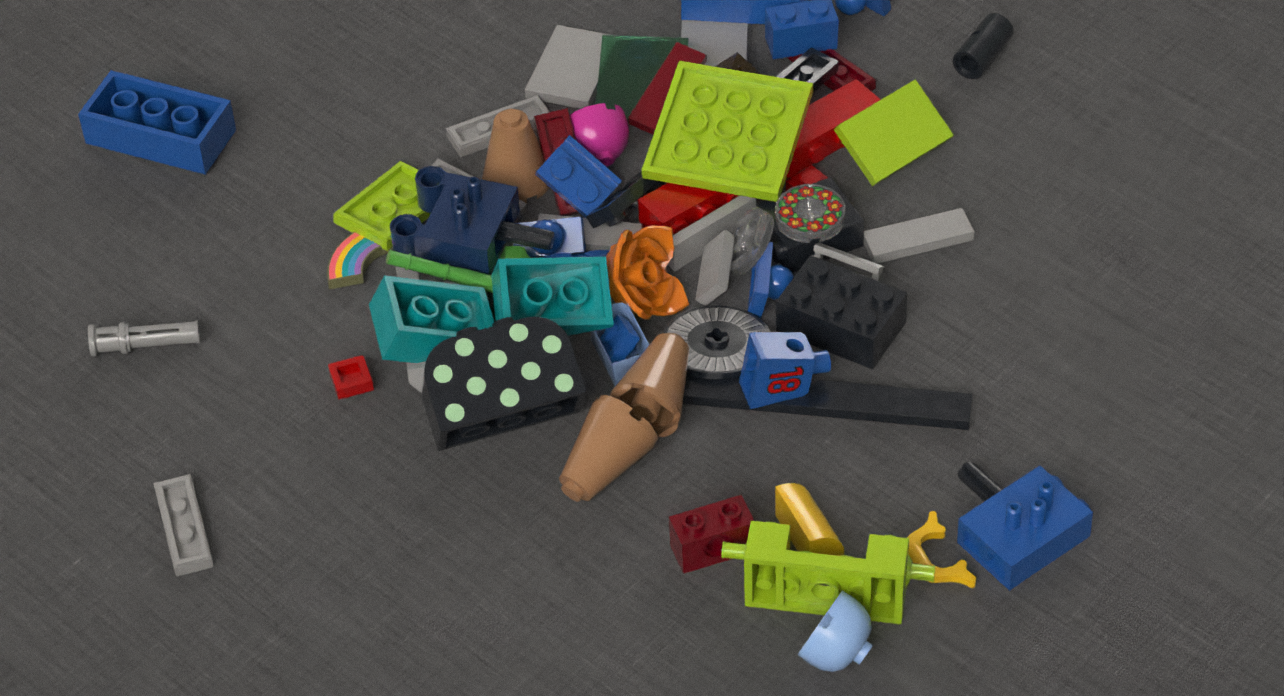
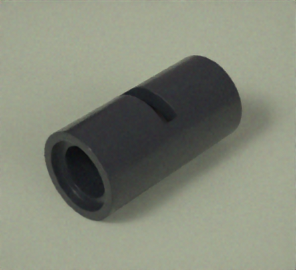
M997 13L988 14L953 56L952 62L956 71L968 79L979 78L1013 36L1014 31L1010 21Z

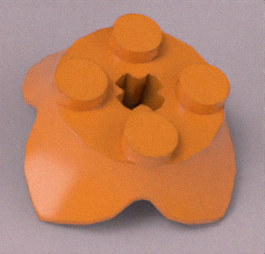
M652 225L642 228L634 234L630 230H624L617 244L611 246L606 256L612 299L615 303L627 304L633 314H637L644 320L650 319L652 315H674L690 304L681 282L666 271V266L673 258L674 253L672 228Z

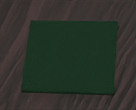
M602 35L596 104L605 103L607 109L616 110L615 105L620 106L624 110L628 122V117L676 42L688 46L689 38Z

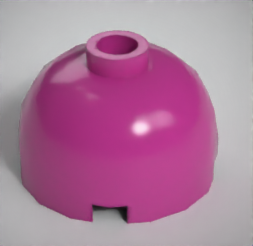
M605 103L586 106L569 115L576 141L608 167L622 154L628 144L629 127L624 110L618 105H615L616 110L607 109Z

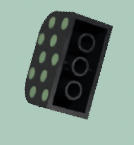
M506 317L493 322L492 327L478 330L477 327H469L458 331L455 337L440 342L430 352L425 363L422 385V400L438 451L579 413L586 395L585 385L568 335L558 324L542 317H526L515 321L513 317Z

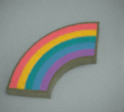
M355 232L351 233L336 247L327 267L329 290L364 283V274L367 267L378 257L387 254L388 251Z

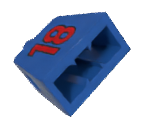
M801 332L749 333L739 383L750 409L805 396L809 392L812 375L830 371V355L827 350L813 352L806 335Z

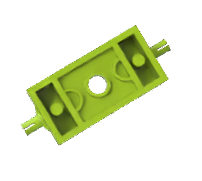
M751 521L747 543L738 544L723 541L721 553L722 558L744 560L745 606L825 615L843 590L865 607L871 621L902 624L906 590L910 579L934 582L936 565L912 563L909 556V538L896 537L894 535L869 534L866 559L848 555L836 556L810 551L790 550V525L771 521Z

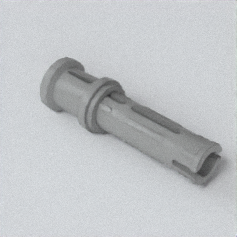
M194 320L193 322L130 327L129 323L119 322L118 326L98 328L91 324L88 325L91 357H97L98 353L115 351L128 354V352H132V348L190 343L200 344L199 322Z

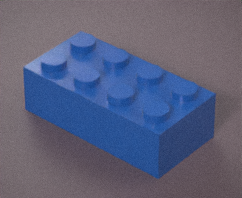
M110 70L78 113L86 144L205 175L236 131L231 100Z

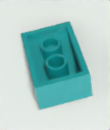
M606 256L505 258L497 260L491 275L496 321L506 317H513L514 321L526 317H542L558 324L568 336L613 327Z
M384 275L369 303L382 360L408 363L425 362L435 346L448 338L455 337L458 331L469 327H477L478 330L492 327L494 322L485 288Z

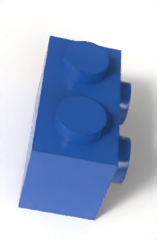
M811 0L765 8V39L772 59L804 54L811 47L818 51L837 49L839 19L832 0Z

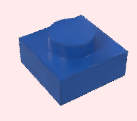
M618 314L613 319V327L607 328L599 338L611 363L625 360L633 352L636 343L640 339L630 321Z

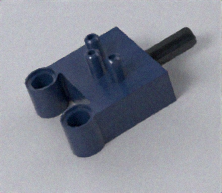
M437 166L424 167L415 176L419 208L427 213H431L425 225L421 223L417 216L412 214L399 215L390 223L393 251L405 254L411 253L412 256L442 264L448 263L450 266L466 268L490 275L505 242L550 250L555 239L553 231L515 224L520 213L518 187L482 180L478 177L448 173Z

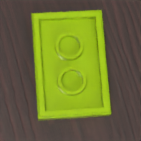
M916 79L839 124L834 129L872 187L954 136Z
M399 161L333 213L334 223L352 233L355 232L382 246V249L388 251L392 248L390 223L394 218L403 214H412L417 216L421 223H423L431 214L420 209L418 205L415 176L419 170Z

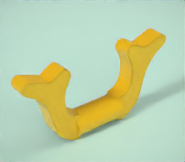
M930 511L927 522L907 537L909 538V556L915 564L934 565L927 557L921 544L929 539L945 538L946 528L938 523L935 511ZM959 560L951 567L940 568L936 566L934 582H928H957L969 588H974L976 577L966 569L967 562Z

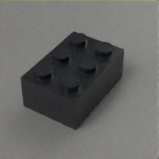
M810 255L776 301V331L801 332L806 335L810 345L827 350L829 353L873 370L906 323L907 292Z

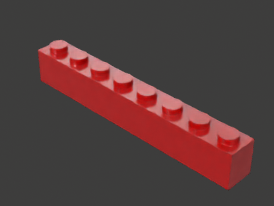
M855 79L810 104L786 179L795 176L803 169L820 162L826 156L844 148V144L834 129L839 124L881 99ZM667 183L638 199L639 223L643 224V228L652 225L672 228L674 235L740 195Z

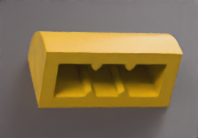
M796 483L775 486V516L780 524L790 525V540L797 551H810L836 556L844 555V547L809 491L803 485Z

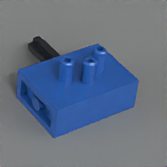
M966 462L958 471V478L984 502L959 518L957 543L1009 591L1090 537L1093 511L1083 499H1078L1064 487L1058 477L1049 474L1043 467L1038 466L1004 489L975 463Z

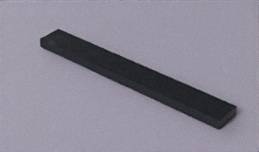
M686 374L683 404L969 430L972 393L811 379L809 392L805 396L750 409L739 383L740 376L730 379H706Z

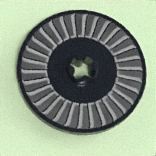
M712 305L694 308L679 314L669 322L663 333L678 334L689 346L687 374L706 379H730L741 375L749 333L770 332V330L759 317L746 310L730 306Z

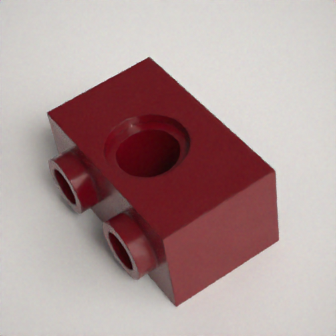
M742 494L669 516L670 547L683 574L731 560V558H722L723 541L738 544L747 543L750 523L754 519Z

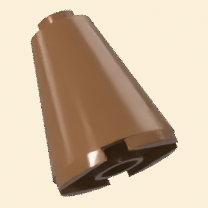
M518 109L503 110L495 116L482 180L518 187L519 200L527 203V198L537 195L538 199L549 189V186L535 175L536 171L545 162L540 144L526 113Z
M662 333L657 335L610 393V396L623 401L633 408L629 414L638 422L644 417L657 432L658 437H666L673 434L679 426L689 346L678 334Z
M601 395L599 399L592 403L559 477L563 485L561 490L570 499L579 502L581 499L585 501L591 500L652 450L658 441L657 433L644 417L639 422L629 414L633 408L623 401L612 396Z

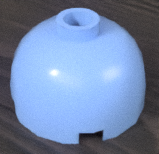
M842 590L798 655L810 665L823 671L835 672L843 670L852 661L860 665L873 646L867 641L872 625L871 618L865 607L854 597Z

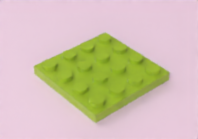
M679 61L642 167V177L779 202L813 94V83Z

